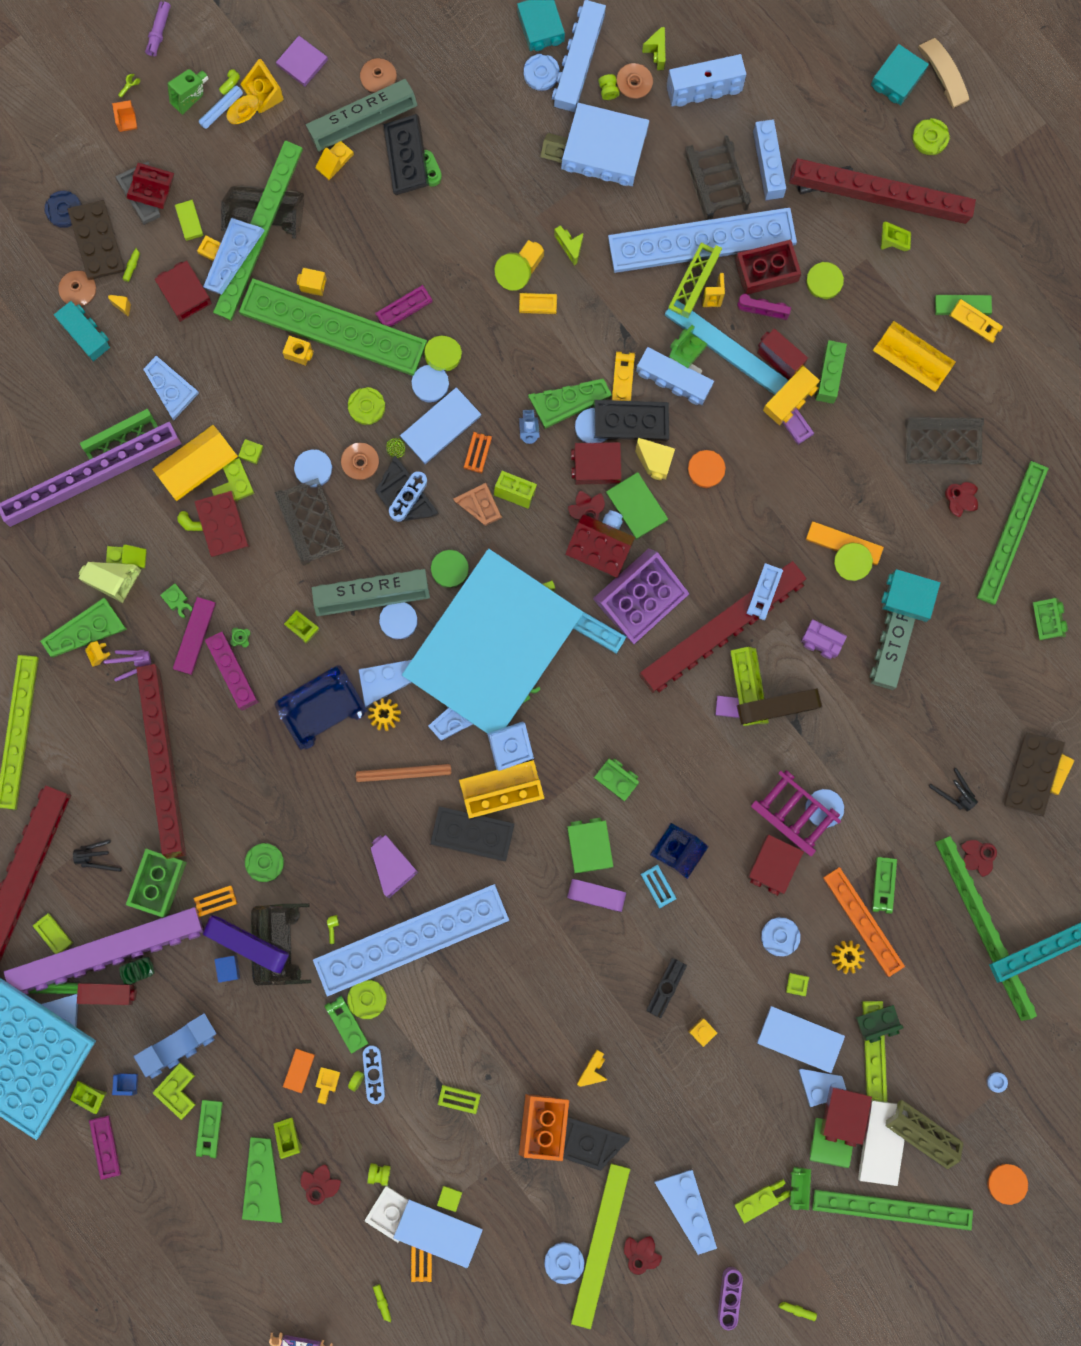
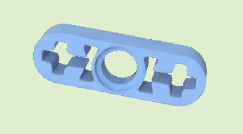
M414 472L389 508V515L392 520L399 522L405 519L427 486V478L424 473ZM420 477H422V482H423V483H422V484H421V483H418V484H417V486H416L415 488H416V490H418V492H416V491L413 489V487H414V485H415V480H414V479H415V478H416V479H419ZM405 492L413 493L414 497L411 501L403 499ZM401 501V503L403 504V507L401 508L402 515L398 514L397 516H394L395 513L393 510H398L400 508L401 504L398 502Z
M371 1045L363 1051L366 1094L370 1103L379 1104L385 1098L382 1057L380 1049L377 1046ZM370 1049H373V1052H377V1056L374 1057V1063L379 1062V1066L372 1065L367 1067V1063L371 1064V1058L366 1055L370 1052ZM371 1069L379 1071L380 1076L377 1080L369 1078L368 1073ZM381 1082V1086L377 1085V1092H381V1096L378 1097V1100H375L370 1095L374 1092V1086L369 1087V1083L376 1084Z

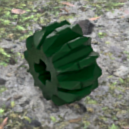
M148 957L123 965L119 968L121 980H123L124 984L129 985L153 976L155 973L154 966Z

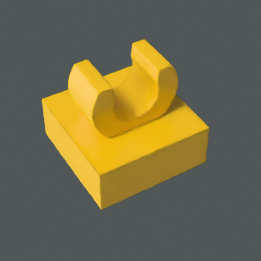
M98 641L90 643L85 649L92 667L100 665L104 659L110 656V652L102 653L101 650L106 647V643L99 645Z

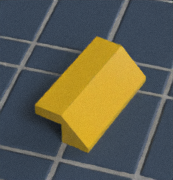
M895 321L889 326L873 349L874 352L934 392H936L956 363Z
M212 425L152 470L174 499L178 501L238 456L216 427Z
M534 760L500 771L494 770L459 780L469 818L544 799Z

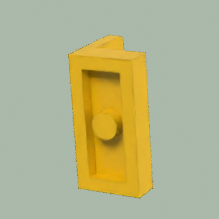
M724 273L719 274L716 287L705 288L702 307H721L725 295Z

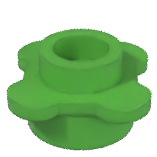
M233 628L231 645L248 647V637L251 632L248 629Z

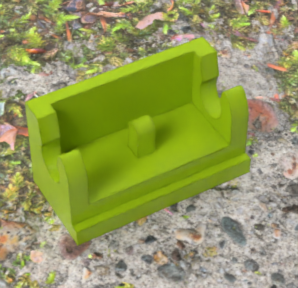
M501 471L495 485L494 496L529 509L537 484Z

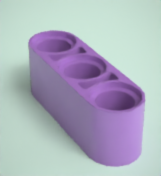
M572 879L567 898L622 912L626 893Z
M735 1267L726 1268L722 1275L718 1321L725 1330L734 1329L738 1323L743 1278ZM736 1273L738 1275L737 1280L729 1282V1274ZM732 1293L735 1295V1300L732 1303L725 1302V1297L728 1294ZM730 1314L733 1316L732 1321L728 1324L723 1323V1317Z

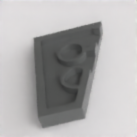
M147 161V162H145V163H143V164L149 166V161ZM136 167L115 176L126 197ZM128 199L143 225L160 217L157 207Z

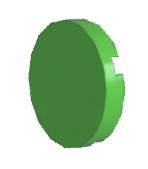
M442 551L432 561V577L442 587H458L468 577V562L458 551Z
M268 843L254 846L248 851L245 858L246 871L252 879L259 882L275 880L284 868L282 852L277 847Z

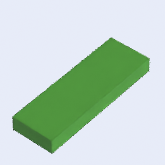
M991 295L935 296V315H950L960 299L985 315L992 314Z

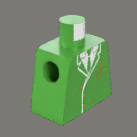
M188 69L167 83L169 103L182 115L203 96V84L208 80L206 73L200 71L198 74H195L192 70Z

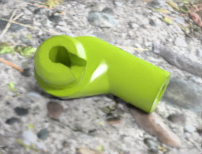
M234 69L227 73L229 78L219 88L223 95H226L240 80L239 73Z
M181 511L177 516L178 523L185 530L203 531L201 522L192 521L186 511Z

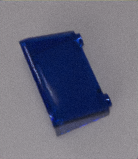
M341 665L327 670L284 695L274 703L279 716L300 750L311 748L315 744L314 741L318 734L348 717L358 720L368 711Z

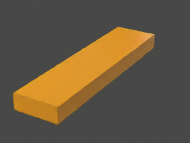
M813 521L806 537L807 541L834 551H838L844 544L851 542L860 543L871 552L872 564L876 566L879 563L884 548Z

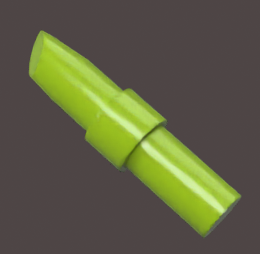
M137 248L133 251L126 265L127 268L122 278L126 282L130 281L132 273L137 266L140 256Z
M380 1284L373 1286L378 1308L383 1319L391 1322L387 1300L384 1298Z
M786 1302L778 1305L781 1309L793 1313L795 1316L804 1317L815 1321L817 1318V1313L803 1309L801 1306H795Z

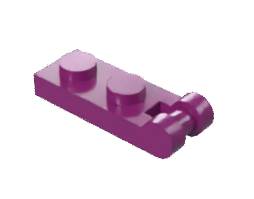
M747 294L741 295L737 304L738 309L741 311L783 320L788 319L791 307L784 303L774 304L769 303L765 299H750V296Z

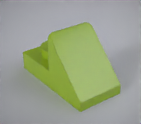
M661 27L643 44L642 53H653V63H657V70H664L665 27Z
M883 222L881 249L895 247L902 251L910 250L911 232L891 223Z
M560 225L555 228L554 236L575 266L579 259L583 233L572 239L568 230H564Z
M123 545V547L107 546L106 563L133 564L139 568H145L147 550L130 545Z
M297 610L284 623L288 629L306 644L319 631L318 626Z
M77 1081L70 1100L93 1114H97L107 1092L94 1089L84 1082Z
M293 1118L274 1123L280 1158L283 1159L300 1153L302 1145L297 1137Z

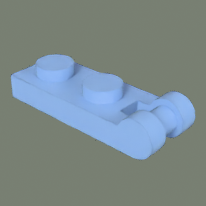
M764 564L746 614L751 616L754 614L759 616V619L765 620L782 575V569ZM757 602L764 604L763 609L755 607Z

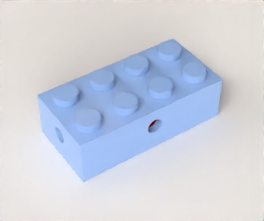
M739 54L670 69L666 87L671 106L677 105L681 107L690 102L699 103L709 98L718 99L723 95H736L743 90L746 78L742 56Z

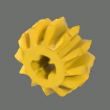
M381 698V705L374 701L373 704L376 709L369 708V711L374 714L368 715V718L374 719L371 725L375 726L378 724L377 729L379 731L383 725L385 731H389V724L392 728H395L396 726L393 721L400 722V718L396 717V715H400L401 711L395 710L398 707L397 703L391 706V699H388L385 704L384 699ZM384 711L386 713L389 711L387 713L389 717L386 719L384 717L380 718L382 716L381 712Z
M841 941V947L838 945L834 946L838 953H831V956H837V959L832 960V964L839 963L836 969L841 970L843 968L844 974H847L848 970L851 973H855V967L858 969L862 968L858 962H865L864 958H859V955H863L864 951H857L860 945L856 944L853 947V941H848L847 945L845 941ZM847 952L852 956V960H848L849 963L844 958V954H848Z

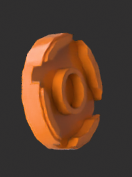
M704 450L693 455L689 461L688 474L692 482L697 486L710 488L721 482L725 475L726 467L724 460L719 454L714 451Z
M1004 1163L991 1170L987 1186L989 1193L995 1200L1002 1204L1013 1205L1019 1203L1025 1197L1028 1191V1180L1020 1168Z

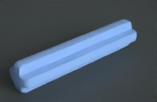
M237 85L234 86L199 119V124L204 129H207L243 94L241 88Z

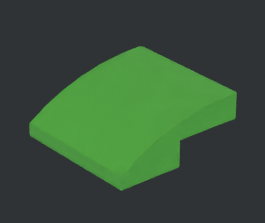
M816 1118L809 1161L849 1168L853 1146L845 1145V1141L837 1139V1142L825 1140V1136L820 1134L823 1119Z

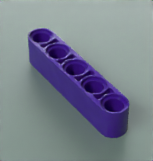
M210 915L203 932L204 936L276 973H282L289 956L287 952L214 915Z

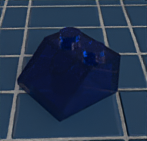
M671 823L650 855L674 872L688 879L709 846L697 836Z

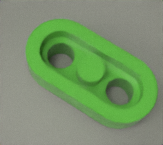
M424 150L425 157H428L426 166L429 186H437L442 179L441 171L432 152ZM435 173V176L431 177L429 174Z

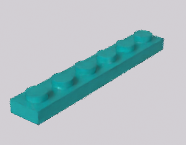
M1081 922L989 964L996 982L999 983L1080 946Z

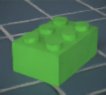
M145 849L126 905L160 917H167L187 862L176 858L166 859L161 853Z

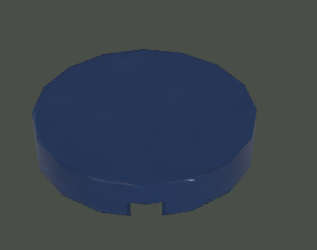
M57 191L49 196L50 198L45 203L44 212L53 225L60 228H68L72 224L67 208L82 204L79 198L71 192Z

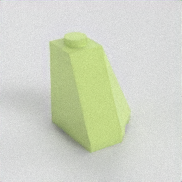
M88 562L86 566L84 565L81 568L79 579L85 584L123 603L141 569L133 564Z

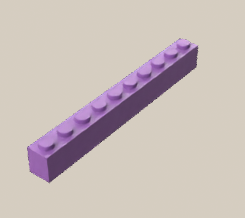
M169 421L1 502L0 515L3 521L11 527L181 445V442Z
M194 907L4 971L6 982L24 994L29 995L31 990H45L49 984L55 983L59 985L67 982V978L73 976L80 978L91 970H94V972L105 969V965L111 963L118 965L124 963L126 958L132 957V959L142 957L144 952L150 950L151 953L160 951L164 945L170 944V946L182 943V939L189 938L191 940L198 938L200 933L204 932L198 909Z

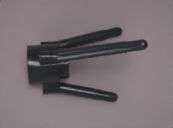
M954 768V772L964 787L963 789L957 780H953V783L962 793L958 797L959 802L932 784L929 785L932 790L956 805L959 810L964 808L966 811H969L978 803L975 795L971 792L957 768Z
M110 839L88 846H81L80 849H74L73 851L74 864H81L82 868L91 867L110 871H122L118 867L89 863L92 861L93 856L109 854V851L92 852L89 849L111 843Z

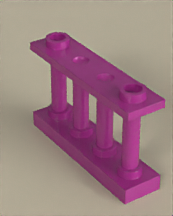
M780 770L778 774L782 776L781 780L764 800H760V802L755 800L751 807L812 857L816 852V849L813 848L815 841L833 820L838 824L841 822L838 818L840 814L832 807L828 810L794 782L793 779L795 777L787 770L782 772ZM789 782L797 791L778 813H771L768 810L770 808L769 805ZM803 795L812 801V804L794 825L788 827L783 823L784 817ZM819 807L827 816L809 838H801L798 835L800 833L799 830Z

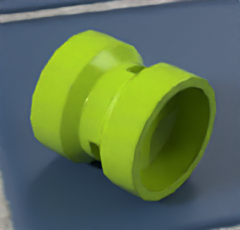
M608 74L599 78L598 82L599 87L602 88L601 96L603 100L615 99L620 95L619 88L616 87L617 79L615 75Z
M371 1163L368 1184L380 1183L382 1186H388L391 1166L384 1165L381 1167Z

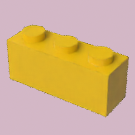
M802 366L765 405L763 411L779 426L783 421L787 423L794 415L792 412L796 408L798 410L801 409L806 403L804 399L808 395L812 397L817 392L820 380Z

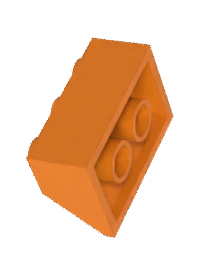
M525 1095L519 1148L520 1156L524 1158L563 1161L569 1100L541 1095Z

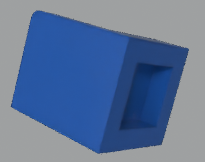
M237 956L215 959L218 982L240 979Z
M114 1074L112 1095H136L138 1074Z

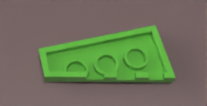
M604 379L528 395L544 429L592 407L594 400H606L612 397Z
M103 598L40 642L53 658L127 629L108 601Z
M251 1137L242 1219L282 1223L272 1139Z

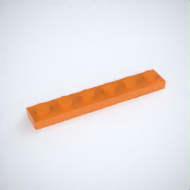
M838 867L824 876L823 880L886 976L890 977L904 968L905 965L841 868Z

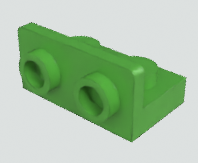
M693 325L687 330L684 329L679 339H675L670 346L672 351L669 357L686 368L692 365L707 346L706 342L692 334L695 328Z
M1057 598L1033 602L1039 639L1066 637L1065 632H1068L1066 620L1063 621L1062 613H1064L1063 603L1059 602Z
M608 759L594 779L625 802L639 784L638 776L630 770L626 772L622 769L623 765L616 759Z

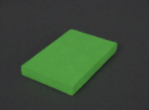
M638 472L606 491L607 496L618 513L623 516V521L633 536L636 537V540L668 521L667 516Z

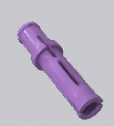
M162 1L159 2L158 11L152 31L149 32V41L145 53L149 56H152V54L154 57L157 56L159 44L163 40L162 34L171 5L167 2H164V4Z

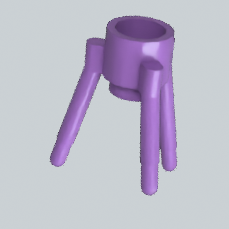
M116 650V654L133 655V657L103 661L104 664L134 661V665L139 667L151 665L149 651ZM137 669L116 677L114 681H119L136 674Z

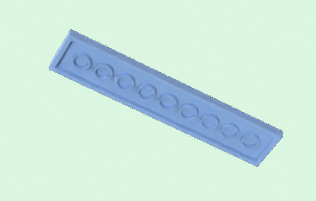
M790 208L608 235L614 273L692 261L700 243H704L712 248L715 245L722 247L719 257L734 255L739 252L790 239L793 245L797 243ZM702 249L699 254L701 260L708 259L711 253Z
M494 884L315 958L313 962L327 996H330L509 921V918Z

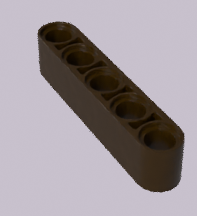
M818 688L743 703L736 707L740 723L743 725L822 708Z

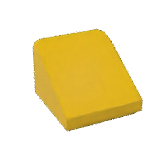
M108 295L112 305L129 316L131 303L128 298Z

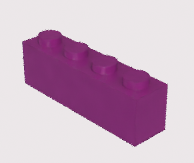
M220 632L206 639L205 642L238 708L243 711L259 703L226 635Z

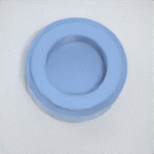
M993 1072L987 1077V1086L991 1091L1000 1093L1007 1088L1008 1080L1004 1074Z

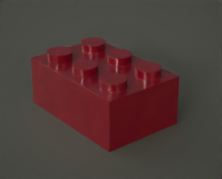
M791 239L739 252L735 259L744 294L747 295L798 282L801 276V270Z
M233 491L194 501L211 557L250 547Z
M583 514L576 526L565 555L617 578L636 537Z

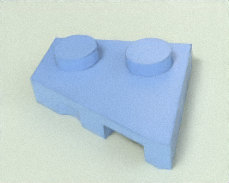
M798 1069L810 1107L827 1102L830 1086L846 1090L842 1076Z

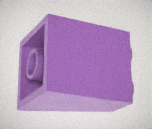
M380 835L372 842L371 851L383 893L386 897L390 898L419 872L386 835L384 837Z

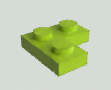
M239 458L223 467L228 483L211 489L214 496L233 491L236 501L254 494Z
M179 1063L156 1088L153 1094L178 1118L183 1120L196 1105L182 1091L195 1075L186 1066Z

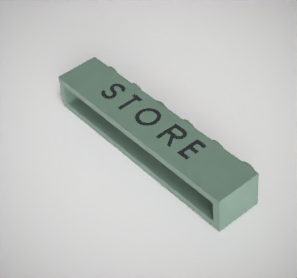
M403 79L306 124V127L316 149L321 151L418 105L413 90L406 79Z
M415 569L409 572H397L391 575H378L372 578H359L353 581H341L335 584H322L312 587L316 616L430 598L425 569Z
M894 612L887 613L884 624H887L886 630L882 631L879 642H882L881 648L877 649L874 660H877L875 667H872L869 678H872L871 684L894 690L897 687L915 622L914 618Z

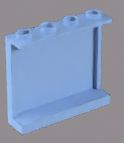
M578 103L562 158L561 169L571 173H580L587 177L600 178L604 181L617 182L623 186H633L645 136L648 131L649 120Z

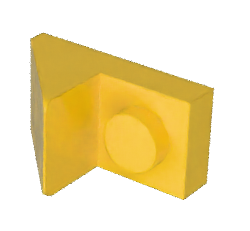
M340 141L330 150L327 147L324 149L315 169L330 180L354 153Z
M596 1049L577 1082L578 1086L582 1087L607 1080V1078L595 1072V1069H600L605 1061L602 1058L604 1053Z

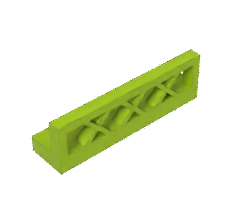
M700 243L668 307L669 310L689 318L720 256L722 247L715 245L712 248L704 243ZM702 249L711 253L708 260H701L699 254ZM700 266L702 270L701 275L693 277L692 268ZM692 282L694 286L693 291L685 294L684 284ZM684 298L686 303L684 310L674 306L676 300Z
M745 647L731 650L739 704L765 699L756 648ZM767 719L758 722L743 724V726H749L754 724H768L769 721Z

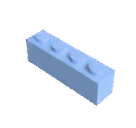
M774 120L756 122L753 134L765 200L783 198L786 184Z
M649 347L644 352L636 369L640 377L655 381V384L659 387L671 389L672 393L688 398L695 405H703L714 383L710 378L690 368H686L682 364Z

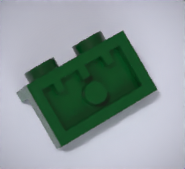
M894 1005L855 1017L863 1040H869L870 1043L881 1040L880 1036L888 1034V1037L900 1033L899 1030L904 1029L903 1025L899 1022Z

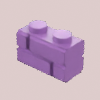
M812 619L801 639V643H804L806 649L811 651L816 649L821 652L823 657L831 659L838 656L847 636Z

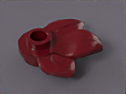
M964 482L960 485L951 484L947 487L945 496L950 501V511L956 517H960L963 510L975 511L978 509V501L973 496L978 490L977 486L970 482Z
M579 491L576 497V505L568 506L569 514L577 520H580L583 514L592 515L593 519L599 521V514L605 506L604 498L601 493L591 498L585 492Z
M970 840L961 845L962 849L967 853L963 859L967 870L978 869L981 877L988 875L992 871L993 860L997 857V849L993 844H982L977 840ZM985 849L989 850V856L984 855Z
M326 1165L318 1167L313 1175L304 1171L301 1176V1186L306 1191L308 1202L313 1205H319L325 1198L333 1197L341 1185L340 1180L330 1179V1171ZM314 1191H318L320 1193L319 1198L313 1197Z
M651 1236L643 1238L639 1243L633 1238L628 1237L625 1242L624 1254L628 1258V1268L635 1275H641L647 1269H655L662 1260L661 1255L654 1253L655 1243ZM635 1261L641 1262V1268L635 1266Z

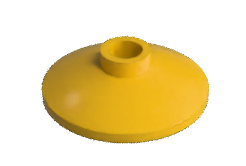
M246 95L237 99L227 111V120L231 124H241L251 119L259 108L258 98L254 95Z

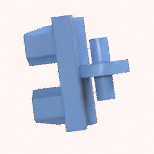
M523 410V418H519L520 438L525 443L531 444L539 438L538 417L534 418V410Z

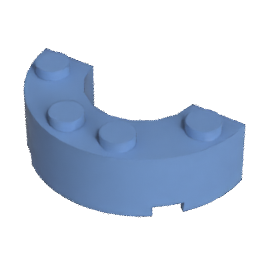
M204 1013L172 1035L138 1053L134 1058L145 1077L150 1076L153 1079L162 1073L161 1070L167 1066L169 1069L180 1063L179 1059L183 1056L189 1058L197 1053L196 1048L202 1044L207 1046L213 1042L216 1032Z

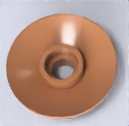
M381 58L368 61L360 72L362 85L372 93L394 84L397 78L394 66L389 61ZM380 71L381 74L376 75L375 72Z
M631 63L620 69L616 83L623 95L638 99L650 92L653 78L645 66Z
M83 271L69 272L59 283V295L66 304L72 301L75 306L77 304L84 306L90 303L96 294L94 279L88 280L86 272ZM75 284H79L77 289H73Z
M355 443L347 447L343 452L341 465L343 471L350 478L364 480L371 477L377 471L379 458L372 446L366 443ZM362 460L364 461V464L362 466H358L357 462Z

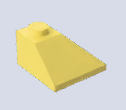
M638 438L635 452L647 474L656 480H666L675 449Z

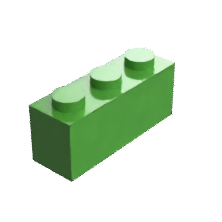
M828 340L824 350L819 377L820 382L818 384L819 389L817 390L815 400L834 404L838 395L847 344Z

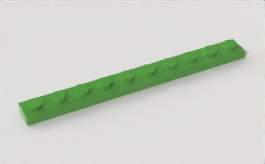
M288 141L284 142L250 223L261 227L265 231L227 288L220 295L213 312L214 314L232 321L302 154V147Z
M951 836L935 842L992 962L1008 956V951L1000 940V935L991 921V916L982 903V897L978 894L974 881L969 876L965 867V862L957 851L956 843L952 840ZM1018 975L1002 981L1020 1020H1030L1036 1017L1035 1007L1030 1002L1026 994V988L1021 983Z

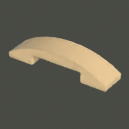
M934 38L919 45L918 48L926 62L930 61L946 89L944 94L952 108L969 101L963 79L942 44Z

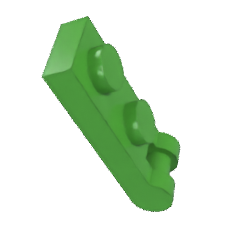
M876 857L872 912L885 911V913L889 914L893 912L897 859ZM880 897L887 898L886 903H880Z
M341 995L336 998L335 1002H329L324 1006L352 1054L369 1044ZM341 1007L344 1012L337 1015L335 1010Z
M202 1100L196 1156L198 1157L208 1155L210 1158H217L223 1101ZM204 1141L211 1142V1147H204Z

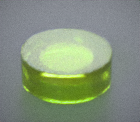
M398 438L391 439L386 446L387 453L392 458L395 455L397 458L402 457L405 453L404 442Z

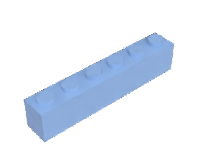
M585 0L583 6H580L578 9L577 17H579L578 23H574L572 30L574 37L569 39L567 46L569 53L568 56L565 55L563 58L562 66H564L563 72H559L557 78L559 86L558 89L554 88L552 95L554 107L576 112L604 20L606 5Z

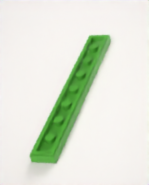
M1033 461L1029 463L976 597L977 599L992 605L996 604L1049 468Z
M814 1189L812 1210L964 1230L972 1229V1209Z

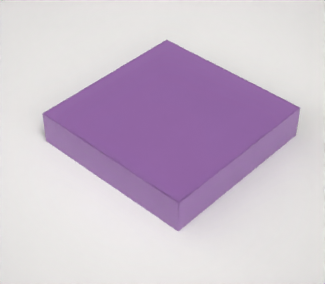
M298 36L276 61V65L305 87L328 61V58L302 37Z

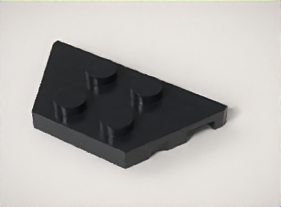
M396 455L392 458L388 470L384 473L381 483H379L375 490L388 510L411 476ZM415 482L413 489L416 492H418V490H416L415 488L417 486V483ZM411 492L403 494L405 501H411L414 497ZM422 492L405 519L399 522L433 517L439 513ZM401 501L398 502L401 504L400 508L398 510H393L395 513L394 516H397L398 514L402 515L401 508L403 507V504L401 503Z
M567 1117L563 1159L601 1171L618 1151L629 1142L630 1137Z

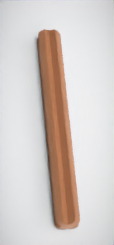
M450 764L357 771L356 781L366 782L450 775L452 772Z

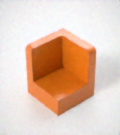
M131 100L112 103L115 123L119 132L137 129L135 110Z

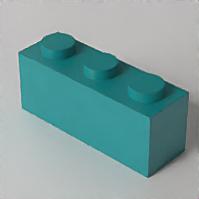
M70 301L57 311L54 316L90 359L95 361L111 348L107 343L109 339L102 331L99 333L95 329L97 327L96 323L91 318L87 319L84 316L86 312L79 304L75 306Z

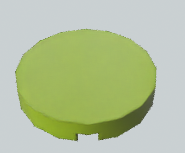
M933 118L922 120L916 125L912 134L915 148L926 155L941 153L946 148L950 139L947 126L942 121Z
M507 253L496 262L495 277L503 288L516 291L525 287L530 280L531 267L526 258H523L520 254Z
M821 262L814 265L806 279L808 291L813 296L823 299L835 297L840 292L844 282L841 270L829 262Z
M448 336L432 338L426 344L424 352L428 365L437 371H450L457 367L462 354L460 345L456 340Z
M371 387L360 388L351 394L348 400V411L355 422L362 425H371L382 418L385 412V402L383 396L377 390Z
M854 542L844 544L837 551L834 560L836 571L840 576L853 581L868 575L873 563L871 552L864 545Z
M366 980L354 985L348 994L350 1011L362 1019H372L379 1016L387 1003V995L384 988L373 980Z

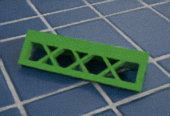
M146 409L81 442L80 445L90 460L93 459L91 452L99 449L105 453L110 450L108 448L113 441L121 442L120 445L128 442L125 439L127 434L131 432L136 433L137 437L144 434L142 432L144 425L151 422L154 429L158 426L150 411Z

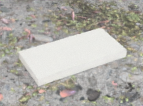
M871 1101L858 1180L898 1186L904 1139L885 1126L886 1120L896 1113V1103ZM903 1110L902 1114L908 1118V1113Z

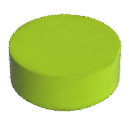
M356 1071L348 1084V1088L355 1092L365 1074Z

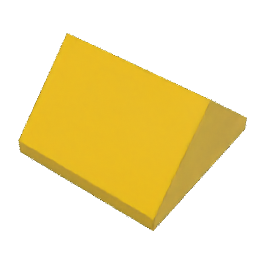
M258 59L240 85L247 95H254L258 98L259 108L257 111L263 113L284 99L281 88L262 59Z

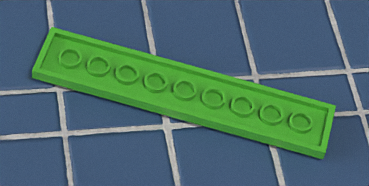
M253 278L239 310L240 315L411 376L417 371L427 344L425 339Z

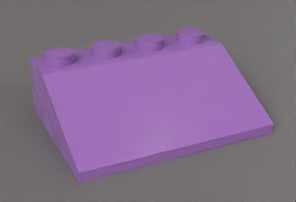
M648 548L617 578L598 593L593 600L632 644H635L686 598L689 592L659 553Z

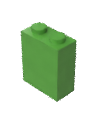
M601 818L590 819V823L582 824V821L571 822V826H567L574 874L613 868L606 820L601 821Z

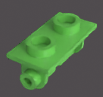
M794 1167L793 1172H791V1187H793V1191H791L789 1205H791L793 1210H809L811 1169Z

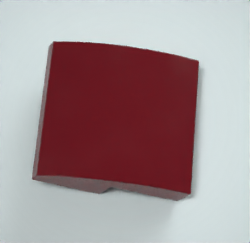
M138 163L133 173V180L127 193V199L164 209L174 173Z

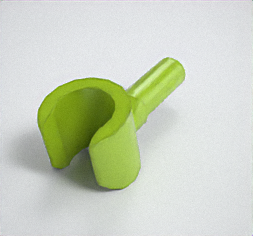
M135 74L127 75L126 84L118 94L121 98L131 86L140 83V78L132 82V77Z
M337 915L331 916L327 920L329 944H334V927L339 926Z

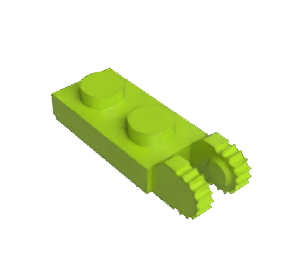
M784 1179L770 1186L767 1185L734 1204L744 1224L791 1196L790 1190L784 1191L777 1197L772 1192L786 1184Z

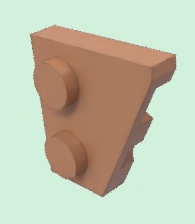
M487 483L453 498L457 504L485 526L502 518Z

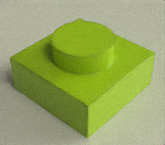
M245 439L238 457L257 464L263 450V445Z

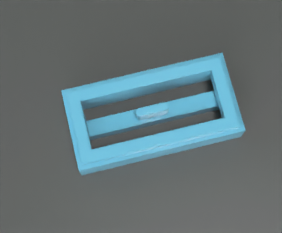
M658 865L640 874L659 908L676 900ZM656 870L671 898L667 899L653 871ZM646 875H650L664 902H660Z

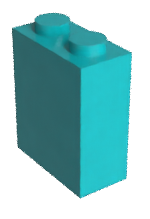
M527 0L517 3V14L529 51H540L547 46H557L565 41V32L554 0Z
M898 44L873 78L871 86L878 93H883L891 102L901 106L924 75L929 64Z
M896 569L892 574L889 573L886 585L889 586L887 592L884 591L881 603H884L882 609L927 622L931 619L941 582Z

